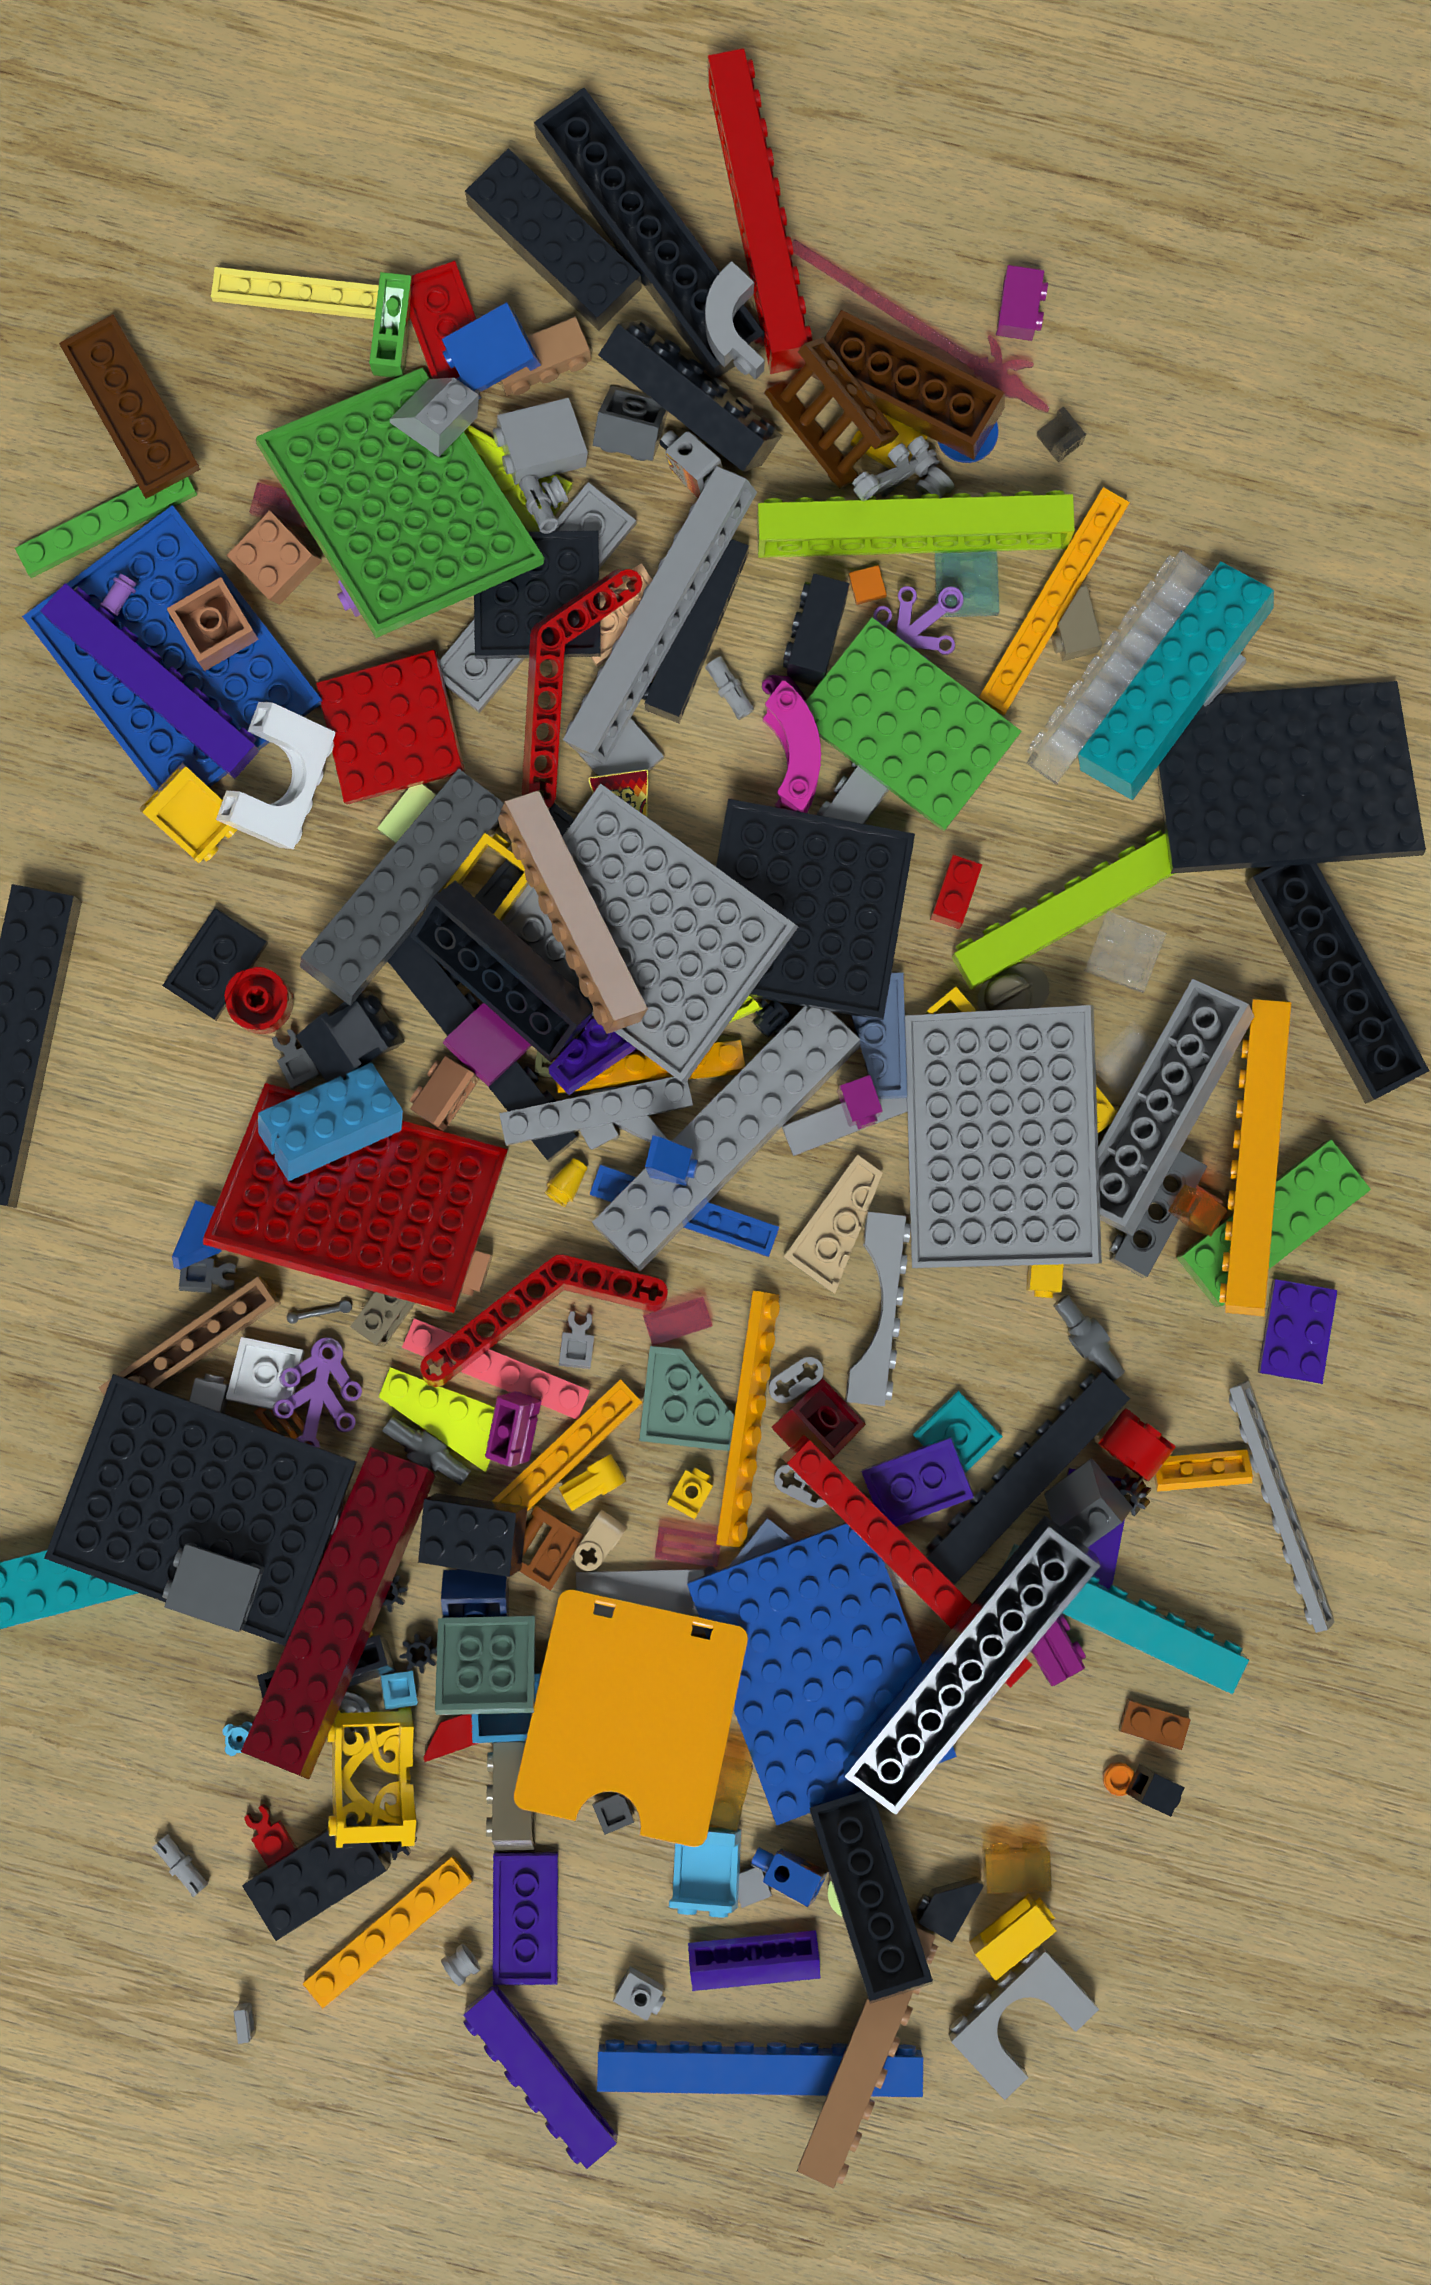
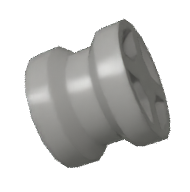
M935 466L928 470V476L924 480H919L915 485L916 490L921 496L937 494L939 498H942L945 493H950L955 487L952 480Z
M464 1944L459 1945L456 1953L452 1956L446 1955L441 1959L445 1971L458 1986L464 1984L466 1977L470 1974H477L481 1971L477 1959Z

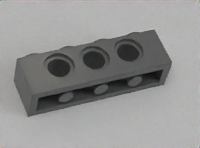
M1179 1151L1167 1175L1173 1176L1177 1180V1190L1174 1193L1168 1192L1162 1182L1151 1202L1157 1203L1162 1207V1218L1160 1220L1152 1219L1147 1209L1135 1232L1140 1230L1146 1233L1148 1237L1147 1245L1144 1248H1139L1134 1244L1133 1236L1125 1232L1123 1236L1118 1234L1109 1248V1251L1113 1253L1110 1260L1141 1278L1148 1277L1204 1174L1207 1165Z

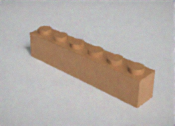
M257 1276L117 1375L155 1389H160L276 1308L281 1302L265 1279ZM110 1380L98 1387L104 1396Z

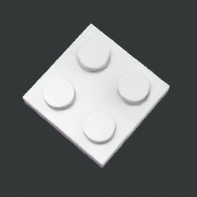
M241 1337L226 1399L272 1410L275 1402L287 1399L295 1393L296 1386L291 1388L284 1387L280 1383L279 1376L283 1370L294 1368L302 1362L304 1350ZM287 1372L285 1374V1381L292 1384L295 1376L292 1372ZM281 1403L278 1406V1411L287 1413L288 1406Z

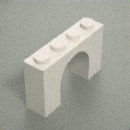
M258 702L248 732L278 745L287 754L292 767L290 786L282 798L271 804H267L240 791L226 790L216 820L276 847L294 849L301 839L304 819L312 808V797L316 786L320 784L323 778L322 769L326 758L333 750V739L336 732L273 702Z

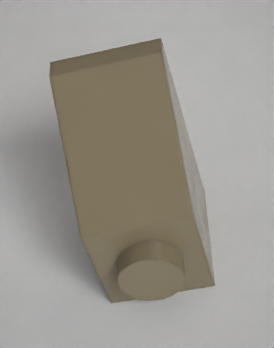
M1087 586L1080 587L1055 630V635H1052L1054 651L1056 654L1060 653L1062 662L1096 654L1102 647Z

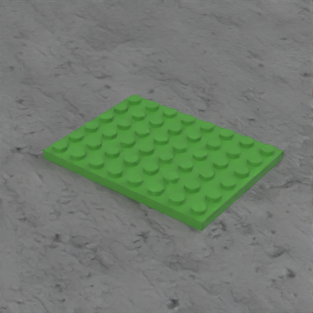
M423 368L256 437L258 448L375 638L539 567L544 563V556L464 432L438 457L390 423V418L430 379Z

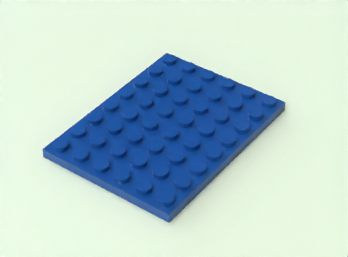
M173 505L67 583L73 590L78 586L90 596L89 604L97 610L115 583L113 581L114 577L118 578L121 573L136 583L134 588L136 592L129 595L119 611V615L116 616L109 612L115 618L112 623L120 630L124 626L138 638L136 644L143 650L148 646L162 658L159 664L168 670L171 666L185 678L183 684L190 690L197 687L209 698L206 704L213 710H216L218 707L224 710L233 719L230 724L238 731L242 727L247 731L249 730L258 702H273L303 717L321 705L322 699ZM221 577L259 640L204 671L168 613L167 608ZM56 592L22 616L155 791L181 763L190 769L209 788L228 774L45 618L40 610ZM252 734L257 739L253 744L258 750L270 743Z
M845 1522L687 1582L699 1618L736 1625L743 1628L747 1633L748 1641L734 1704V1712L776 1825L809 1814V1808L863 1791L844 1777L843 1762L922 1666L884 1561ZM703 1627L707 1639L710 1640L713 1629ZM953 1746L939 1763L957 1757Z

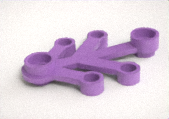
M910 586L901 588L898 592L900 608L896 636L912 648L937 650L942 655L951 654L955 650V642L952 637L944 635L937 638L919 636V634L944 614L956 613L962 608L964 598L961 591L955 587L943 589L939 594L938 603L910 625L912 606L917 600V593ZM905 591L913 593V599L909 602L902 600V594ZM950 595L957 598L956 605L952 607L947 606L945 603L946 598ZM880 606L875 609L873 618L887 628V625L892 621L893 615L888 607ZM882 610L889 613L888 619L884 622L877 619L878 613ZM943 640H949L952 643L948 651L940 649V643Z
M319 1339L313 1344L309 1358L294 1368L285 1369L280 1373V1383L284 1387L291 1388L300 1382V1377L317 1368L312 1383L289 1398L275 1402L272 1409L275 1417L286 1419L293 1414L294 1409L310 1399L303 1434L297 1437L296 1440L308 1441L313 1446L319 1448L320 1445L316 1439L323 1403L332 1415L335 1428L338 1431L349 1432L355 1426V1418L350 1413L344 1411L327 1384L329 1373H332L341 1386V1395L345 1400H357L362 1394L361 1386L350 1379L340 1363L343 1357V1350L335 1339ZM326 1347L332 1351L330 1359H325L322 1355V1351ZM287 1372H292L295 1376L292 1384L285 1381V1374ZM349 1385L354 1386L356 1389L354 1397H349L346 1393ZM281 1403L288 1406L286 1415H281L278 1412V1406ZM343 1416L347 1417L350 1421L349 1427L346 1429L340 1425V1419Z

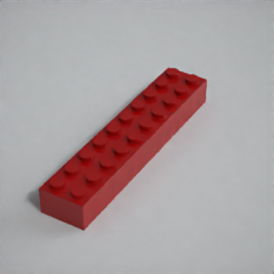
M742 48L708 55V87L749 278L754 281L753 297L759 325L765 333L764 348L770 374L802 368L805 365V361L798 351L805 343L813 341L810 326H805L804 315H806L804 297L799 296L798 285H800L797 266L792 265L793 245L791 237H786L785 226H787V218L784 206L780 207L778 196H781L778 177H773L772 167H774V158L771 147L767 148L766 137H768L765 118H761L759 108L762 105L759 89L754 88V65L752 59L747 60L745 49Z

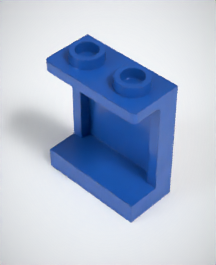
M507 302L442 339L446 350L442 351L449 366L451 368L456 367L460 375L456 379L477 393L479 399L482 398L480 392L525 367L532 371L541 366L515 311Z

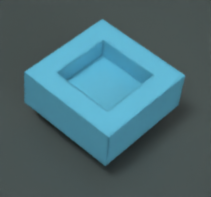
M413 1671L381 1675L380 1681L385 1710L417 1705Z

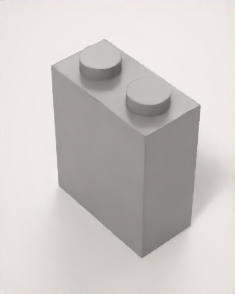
M569 398L497 415V428L493 429L494 440L497 447L502 446L505 454V456H502L504 470L507 475H512L515 485L519 484L520 480L527 475H535L537 479L586 467L588 452Z

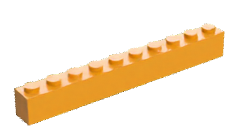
M1253 999L1252 1012L1254 1018L1248 1027L1250 1029L1249 1040L1243 1039L1241 1058L1247 1059V1070L1240 1069L1239 1088L1245 1089L1244 1100H1237L1236 1118L1242 1119L1241 1130L1235 1129L1233 1148L1239 1149L1238 1160H1232L1231 1179H1237L1236 1191L1229 1190L1228 1210H1234L1233 1222H1226L1225 1240L1231 1241L1230 1252H1224L1222 1271L1228 1272L1227 1284L1221 1283L1219 1302L1225 1303V1313L1265 1317L1291 1002Z

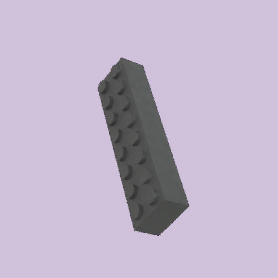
M458 769L303 953L300 968L351 1006L411 934L433 897L444 889L483 834L486 833L491 837L500 826L498 817L504 803Z

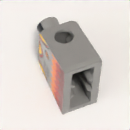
M668 431L659 442L660 446L666 450L665 454L670 470L699 498L704 489L706 479L712 475L716 466L722 468L721 460L690 432H685L681 437H678L673 431Z

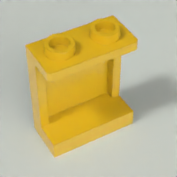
M183 763L139 808L144 815L162 829L198 864L203 859L206 862L210 860L219 848L216 845L225 836L228 839L237 831V829L216 820L223 800Z

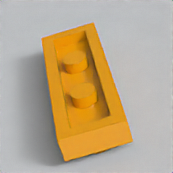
M1246 1449L1169 1456L1155 1474L1154 1479L1156 1490L1159 1492L1250 1484L1253 1481V1473L1248 1450Z

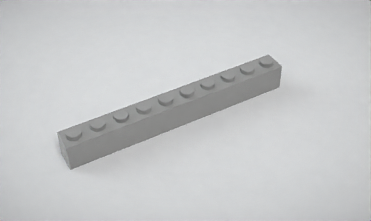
M716 466L712 475L706 479L704 489L697 502L691 506L688 518L681 530L675 534L670 550L666 557L660 561L658 571L652 582L645 588L639 605L628 618L625 630L614 643L612 653L607 662L598 671L594 685L583 698L580 710L566 729L563 740L575 751L605 765L757 494V491L746 478Z

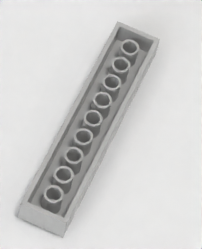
M804 1006L672 1140V1142L693 1149V1159L698 1160L695 1178H689L687 1186L649 1178L645 1168L592 1222L594 1227L641 1271L860 1048V1038L831 1011Z

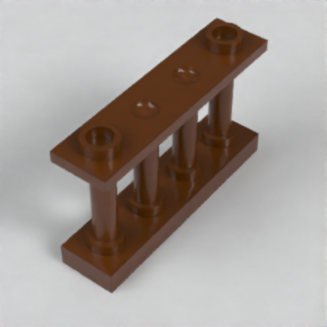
M821 337L805 343L798 351L804 359L805 365L787 385L783 382L767 388L764 394L771 401L774 409L782 415L827 472L830 480L841 489L852 484L859 476L852 467L871 446L874 449H878L892 443L899 433L824 338ZM815 373L825 388L806 409L796 397V394ZM834 397L844 413L825 433L815 421V418ZM853 421L863 434V437L844 457L833 443Z

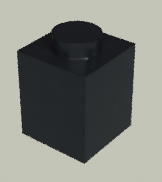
M1139 1764L1126 1794L1140 1803L1171 1817L1181 1801V1795L1185 1787Z

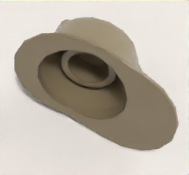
M1021 963L1012 966L990 978L982 985L978 993L979 1010L1040 1008L1049 995L1047 976L1040 968L1032 964Z

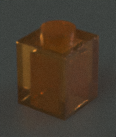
M1185 1184L1168 1210L1189 1229L1210 1237L1227 1211L1226 1208L1205 1191Z

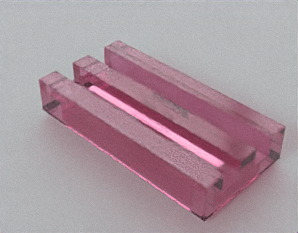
M659 1526L654 1558L718 1567L721 1545H716L717 1534ZM664 1534L715 1541L714 1547L664 1540ZM662 1547L711 1553L713 1556L712 1559L664 1553L662 1552Z

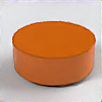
M1112 1763L1103 1772V1784L1111 1794L1125 1796L1135 1773L1125 1763Z

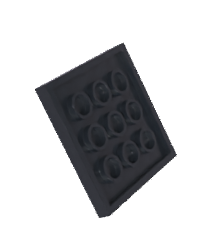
M598 530L553 531L548 534L528 532L544 556V563L539 567L474 595L476 659L529 658L530 634L534 625L600 580ZM600 592L593 598V604L598 610L600 609ZM574 609L568 614L567 621L571 627L576 626L579 623L580 616ZM600 621L565 644L564 657H601ZM547 627L542 632L543 643L548 645L554 639V632L550 627Z

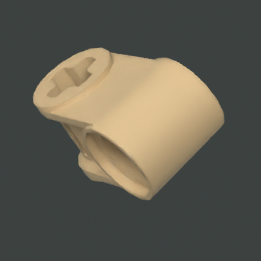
M601 1509L575 1551L574 1560L576 1565L584 1571L597 1569L610 1550L614 1549L628 1527ZM593 1548L596 1551L594 1557L597 1559V1562L595 1564L589 1562L586 1566L581 1563L583 1557L580 1555V1552Z

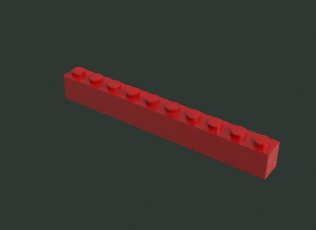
M803 1435L781 1458L952 1629L972 1603ZM1026 1657L1006 1680L1005 1683L1010 1688L1032 1666Z

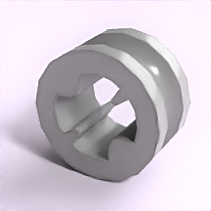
M556 476L552 478L551 483H542L544 492L549 496L554 509L558 507L559 502H568L567 495Z

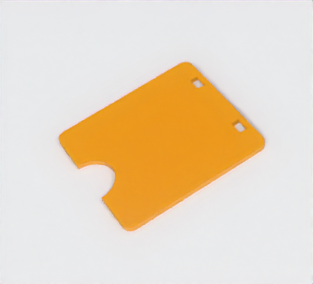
M576 1590L564 1591L559 1596L534 1703V1713L531 1716L514 1791L515 1804L522 1810L576 1821L579 1810L588 1799L602 1792H616L624 1795L634 1804L640 1818V1836L689 1847L702 1845L708 1834L748 1641L746 1631L736 1625ZM594 1604L615 1608L612 1618L593 1614ZM692 1625L713 1629L710 1640L691 1636Z

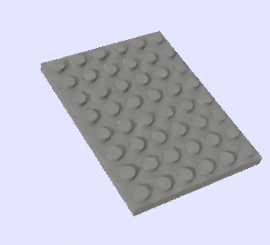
M600 784L562 838L648 1008L641 1022L614 1032L685 1084L792 937L798 926ZM528 884L502 920V923L581 992L579 978L575 970L571 969L566 961V951L561 941L558 942L552 932V923L548 915L541 911L538 902L539 897L534 887H530Z
M1082 1005L905 1016L912 1268L1102 1263L1094 1006Z

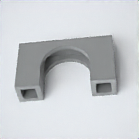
M1042 1945L1021 1960L1022 1964L1014 1972L1011 1970L1007 1971L998 1980L997 1984L999 1987L990 1995L988 1993L983 1994L975 2002V2010L967 2017L964 2015L960 2016L951 2025L950 2029L952 2032L948 2034L953 2045L1004 2100L1028 2079L1025 2069L998 2040V2021L1008 2005L1021 1998L1041 1999L1051 2005L1075 2032L1099 2010L1095 2002Z

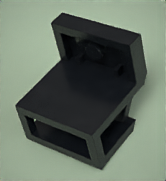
M371 990L361 993L351 1006L344 1001L329 1015L327 1012L321 1014L296 1035V1038L326 1082L340 1076L345 1081L347 1073L368 1065L379 1055L397 1049L405 1042L399 1033L398 1027L389 1019L382 1008L380 1000L373 995Z

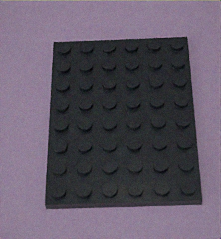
M1397 681L1218 694L1206 707L1202 705L1157 767L1171 874L1423 856L1426 851Z
M113 1374L44 1559L165 1603L167 1599L162 1597L165 1586L169 1579H174L177 1567L173 1566L175 1556L179 1548L184 1549L185 1544L194 1543L197 1544V1547L248 1564L255 1563L264 1566L265 1569L243 1631L286 1646L316 1576L357 1461Z

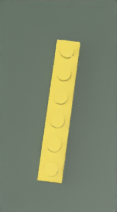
M215 267L211 298L214 302L375 319L379 285Z

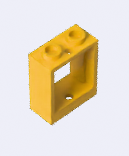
M484 833L444 889L453 881L461 884L488 846L524 872L493 914L501 922L525 890L528 882L521 860H517L514 854L508 850L511 844L496 833L493 837Z
M1028 1893L969 1941L976 1957L996 1981L1056 1932L1055 1927L1051 1923L1056 1918L1040 1897L1034 1900Z

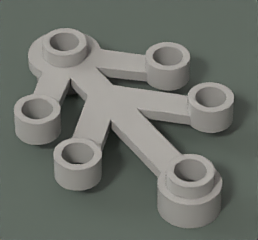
M923 436L914 439L907 448L901 443L888 454V457L896 467L875 476L874 474L870 475L867 471L863 472L852 483L855 487L854 492L861 501H865L872 496L876 497L879 493L882 497H885L911 475L916 473L920 478L926 476L928 470L932 466L936 467L939 463L936 458L937 453L934 449L927 451L929 444ZM910 452H911V454L913 455V457L911 458V460H910V462H909L908 456H909V454H910Z

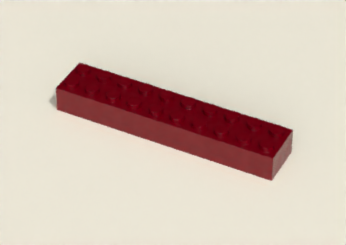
M370 1447L242 1747V1753L310 1779L421 1514L424 1499L428 1497L436 1478L428 1468Z

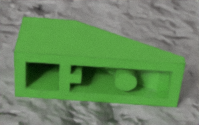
M380 272L369 361L374 376L399 378L404 375L412 276Z

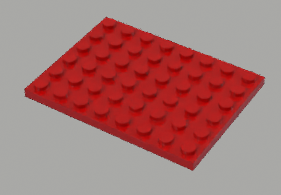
M265 1083L204 1234L203 1245L455 1313L507 1158L508 1149L402 1120L401 1131L288 1181L275 1161V1154L270 1153L258 1133V1112L302 1093Z

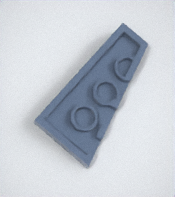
M891 973L884 1019L876 1020L851 1015L857 1037L860 1038V1047L867 1072L871 1076L878 1099L907 1098L903 973Z

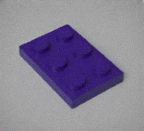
M1273 1279L1258 1373L1323 1384L1338 1290Z
M951 1436L867 1467L861 1471L874 1505L896 1527L974 1498V1493Z

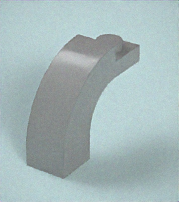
M731 261L716 277L707 296L705 307L707 340L713 354L723 367L734 359V365L742 374L747 375L749 373L756 380L764 372L765 360L738 335L733 325L736 312L754 294V281Z

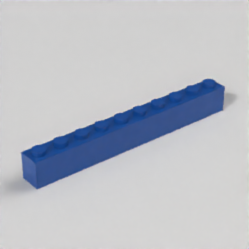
M606 2040L605 2044H599L597 2092L827 2096L848 2044L836 2043L832 2044V2048H819V2045L815 2043H801L799 2048H788L785 2043L781 2042L767 2043V2047H754V2043L736 2042L735 2047L722 2046V2043L717 2041H706L702 2043V2046H689L687 2041H671L670 2045H657V2042L653 2040H640L637 2042V2045H624L625 2042L623 2040ZM898 2045L894 2057L887 2056L883 2068L888 2070L881 2089L875 2087L871 2096L923 2097L921 2050H916L914 2045Z

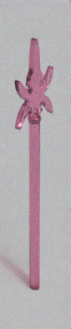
M793 240L794 254L967 365L969 369H974L975 378L980 376L983 382L1005 392V397L1019 399L1037 410L1045 413L1049 412V407L1026 389L1022 381L1015 374L1011 376L1007 374L1009 369L1018 371L1024 368H1032L1034 363L1016 359L1002 364L1001 349L991 335L988 336V342L991 348V356L995 358V361L989 363L988 357L980 359L979 356L968 352L799 241Z

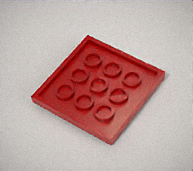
M435 650L316 683L319 697L322 699L321 706L326 727L336 732L333 739L334 747L332 753L345 804H352L450 777L458 769L465 772L438 653Z

